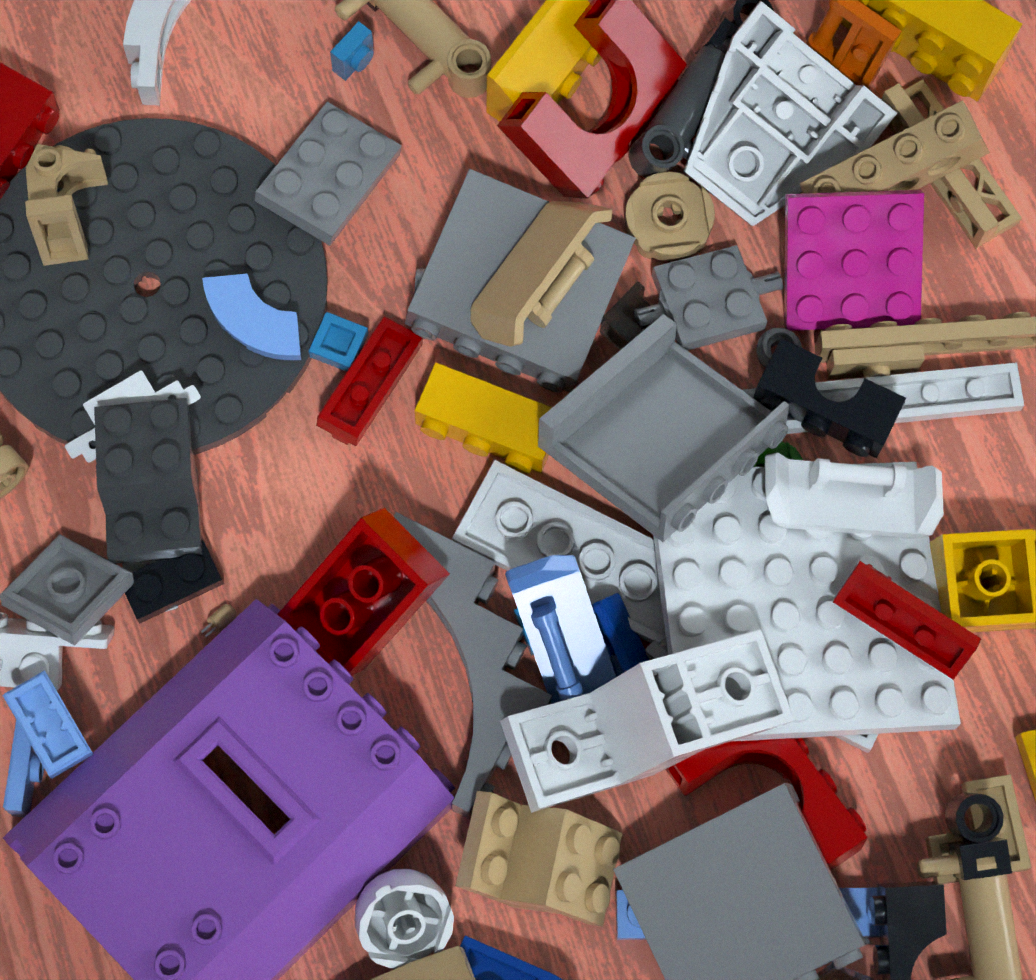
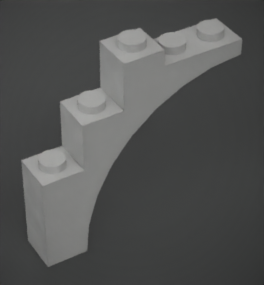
M396 512L394 517L450 573L426 602L432 607L452 636L466 669L473 702V736L467 767L452 802V811L469 819L472 815L477 791L493 793L495 786L488 783L496 767L505 770L512 757L500 721L510 715L551 704L552 695L505 671L507 667L512 670L516 669L527 645L521 643L523 638L522 627L478 605L479 602L484 604L489 602L499 582V579L493 577L495 574V562Z

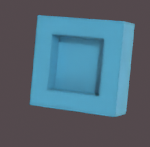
M358 21L330 51L332 71L345 81L354 71L361 72L364 70L374 55L372 31Z
M326 312L308 351L310 358L347 372L363 348L369 334L368 328Z

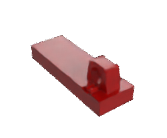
M383 317L317 416L316 426L331 433L334 439L346 445L350 443L357 446L422 347L423 338L416 335L412 330Z
M859 561L837 593L833 603L954 680L978 648L981 638L892 582L890 576L887 577L872 567L871 564L866 565Z

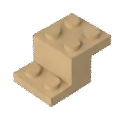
M477 791L455 886L514 908L561 914L588 925L603 927L606 909L610 903V890L614 876L613 869L616 867V862L619 859L623 833L567 809L548 807L531 813L529 805H521L492 792Z

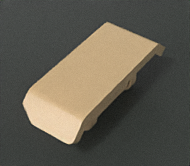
M552 201L547 203L473 302L470 322L480 337L512 347L523 343L524 321L527 317L537 326L545 328L552 319L551 314L583 270H588L594 261L591 253L581 244L595 223L611 221L612 209L583 202Z

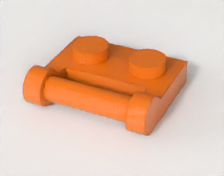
M828 0L830 7L817 32L810 34L806 44L854 84L864 85L869 89L902 31L858 0ZM844 18L852 26L838 50L833 47L832 39Z

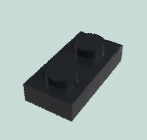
M203 539V555L186 554L182 557L160 559L132 572L134 584L125 592V595L139 624L224 584Z

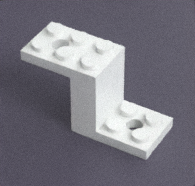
M760 629L639 663L588 694L510 715L502 719L500 723L532 813L653 776L705 749L786 725L794 721ZM727 677H731L739 683L742 691L740 700L733 699L727 693L725 688ZM553 741H560L568 748L570 753L568 764H562L554 758L551 750Z

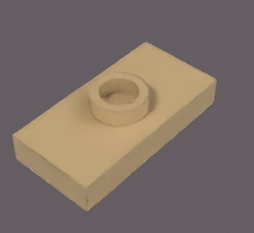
M920 343L834 348L826 364L828 379L865 378L915 373L919 371L925 360L923 344Z

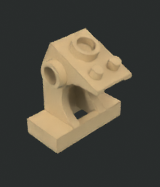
M37 144L26 166L28 201H25L26 216L43 266L88 260L87 242L72 194L80 189L108 185L101 155H96V152L89 148L85 152H79L63 145L52 147ZM57 188H63L61 191L57 192Z

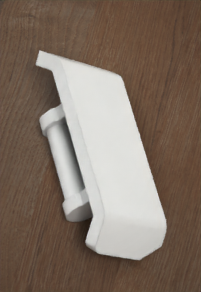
M778 452L765 456L766 503L773 523L784 528L921 538L932 535L944 515L942 472L932 465L912 470L906 469L905 465L894 464L891 467L835 463L830 462V459L817 458L815 461L793 460L784 457Z

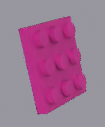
M922 190L785 194V328L788 330L826 329L837 324H849L852 328H870L872 324L882 321H894L897 323V326L915 325V322L921 320L924 192Z

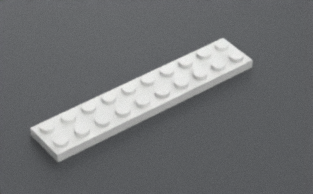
M494 460L452 537V541L494 561L495 565L506 571L551 555H574L591 604L619 593L631 619L628 618L631 629L641 639L652 643L654 640L660 643L666 637L654 539ZM878 734L835 737L869 753Z

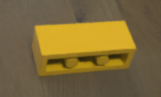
M435 362L414 411L415 424L421 426L420 430L424 434L438 440H445L447 436L463 443L464 449L478 456L487 457L489 453L506 459L505 464L522 473H530L531 470L542 473L549 454L538 447L539 418L552 407Z

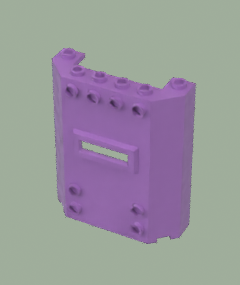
M255 599L99 746L92 756L82 762L3 837L6 843L19 854L20 859L134 980H279L356 904L363 889L377 875L389 871L452 809L454 796L451 792L455 787L437 768L431 770L416 753L421 746L415 738L402 726L395 731L383 719L387 712L382 705L369 693L361 697L349 685L354 680L349 672L335 659L328 664L316 652L320 647L317 640L302 626L295 631L284 619L277 615L280 610L272 603L267 607L258 599ZM217 746L290 818L275 834L202 761Z

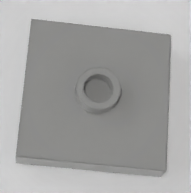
M59 534L0 594L2 606L75 646L134 584L132 572Z

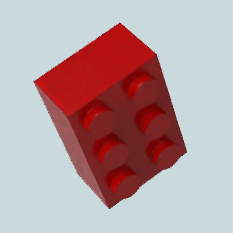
M384 507L358 520L277 615L284 619L295 631L300 626L304 627L320 644L316 652L328 664L335 659L353 676L364 670L450 573Z

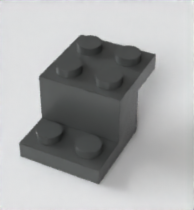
M187 398L94 407L97 490L106 515L108 560L116 564L176 558L186 554L203 555L199 480L191 447L190 410Z

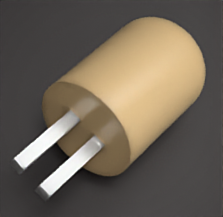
M228 604L222 605L207 619L208 626L201 632L203 633L211 627L212 630L205 637H208L213 631L220 633L236 618L235 609Z

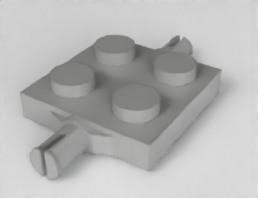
M735 245L653 267L651 276L659 294L658 304L634 309L635 321H637V326L640 328L652 324L662 314L666 315L677 323L675 336L677 343L686 350H691L765 330L767 319L760 304L759 295L783 290L782 277L780 278L778 271L754 278L746 269L738 246Z

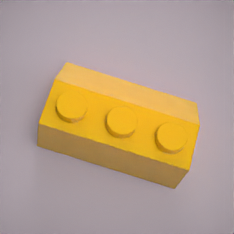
M546 0L487 74L486 113L501 121L522 92H547L557 104L563 97L569 99L573 96L581 84L582 76L580 75L589 64L594 67L602 58L574 27L576 21L590 4L588 0Z

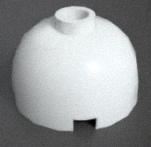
M407 868L391 869L371 880L365 886L356 902L354 921L362 947L368 952L370 958L379 965L396 969L412 961L424 958L433 951L435 954L441 952L452 935L454 915L442 888L429 875Z

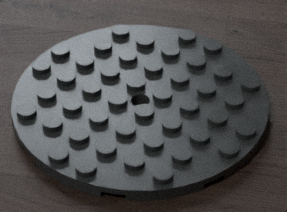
M144 118L123 120L77 133L54 146L63 145L79 152H85L88 148L93 149L96 155H101L108 185L88 187L77 190L72 194L87 242L89 259L43 266L26 216L25 201H28L26 166L21 169L10 181L9 188L0 199V392L38 430L66 445L95 428L93 421L83 406L85 402L133 374L143 371L155 393L175 381H179L183 390L191 385L196 387L201 398L189 405L191 447L193 455L219 447L260 423L267 417L266 413L277 405L287 392L290 393L294 389L312 359L308 351L327 310V267L321 240L254 201L256 190L276 166L273 162L236 137L211 127L174 119ZM57 188V192L61 191L63 188ZM248 274L252 290L265 304L277 310L297 312L301 360H279L254 353L224 331L213 316L208 305L202 278ZM142 277L154 278L161 283L160 289L156 294L149 297L137 294L136 287L142 281ZM169 395L168 400L177 398L175 395ZM94 440L89 442V447L92 449L96 448Z

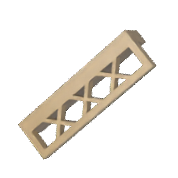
M923 79L905 90L898 83L884 91L881 100L897 112L896 116L889 123V127L894 134L925 120L912 102V99L919 96L929 110L927 118L944 110ZM980 158L961 167L962 169L971 170L977 177L976 190L960 168L930 183L976 249L1019 224L1022 220L1018 211ZM983 187L985 188L987 193L982 192ZM985 203L997 205L1005 219L998 222Z

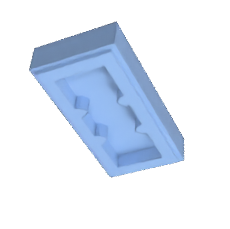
M45 670L2 695L51 779L93 755L92 750Z
M16 720L3 808L12 816L25 817L31 811L35 782L41 783L44 767Z

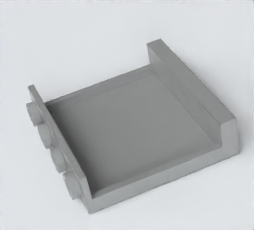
M469 169L407 310L405 324L411 326V330L424 339L436 340L440 338L454 344L453 348L465 356L477 358L481 355L496 362V367L512 375L524 373L538 379L537 383L541 387L549 391L561 393L565 390L571 392L576 384L636 237L602 223H595L581 243L594 257V261L588 270H583L551 314L552 319L545 328H541L527 317L524 321L523 343L512 347L482 339L470 322L472 304L549 201Z
M664 314L539 418L538 434L539 448L662 542L667 540L676 530L682 532L687 529L695 519L697 511L707 502L713 504L719 500L729 482L738 474L740 476L746 475L753 468L761 453L768 447L771 449L776 448L783 441L788 432L786 422L789 411V404L784 401L771 412L676 343L677 323Z
M784 783L613 869L665 980H818L820 978L816 969L832 961L838 970L863 958L859 948L869 944L870 941L867 936L863 937L797 804L800 800L792 784Z

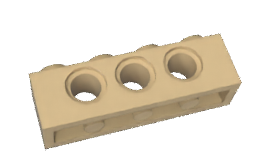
M962 100L799 183L803 193L917 190L990 152L970 111Z

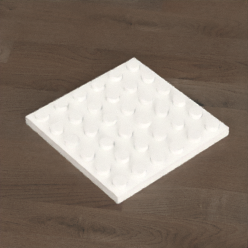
M917 462L859 464L882 467H891V465L894 464L905 465L906 469H918ZM753 467L744 476L738 474L728 483L724 494L719 500L713 504L707 502L697 511L695 519L684 531L679 532L676 530L664 542L653 535L668 655L760 629L763 633L794 721L734 741L955 730L961 724L953 679L833 603L837 593L859 561L866 565L871 564L872 567L887 577L890 576L892 582L941 612L929 536L906 538L778 526L773 523L766 503L765 467ZM727 677L725 680L727 693L733 699L740 700L742 691L739 683L735 679Z

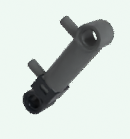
M736 0L722 13L719 23L710 30L695 52V58L647 128L632 144L629 151V161L638 175L647 178L653 174L669 171L682 157L688 160L693 146L691 140L700 127L731 38L743 23L740 13L749 16L760 1L773 10L768 0ZM649 144L659 146L663 152V161L652 156Z

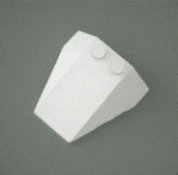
M762 1L757 4L731 38L683 171L751 226L756 225L785 205V194H800L803 192L799 183L870 148L897 114L895 110L867 87L854 84L793 33L796 29Z

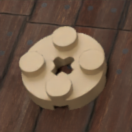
M677 172L653 174L644 179L632 196L630 195L625 211V227L628 235L636 237L634 244L643 257L655 258L661 261H678L686 259L704 249L714 224V205L709 193L702 186L700 189L695 183L689 181L690 177ZM664 208H671L673 214H681L682 219L677 220L675 225L668 226L665 222H661L658 217L663 215Z

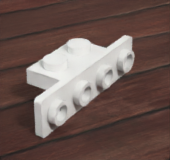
M0 612V687H17L45 670L56 690H59L62 685L63 646L106 649L114 636V626L103 625L99 620L74 646L27 619L8 618L6 613Z

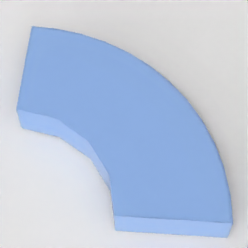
M248 274L202 278L208 305L213 316L224 331L254 353L279 360H301L297 312L281 311L265 304L252 290Z

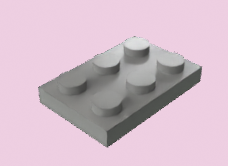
M326 102L256 190L254 201L331 246L400 156L402 145L331 103Z

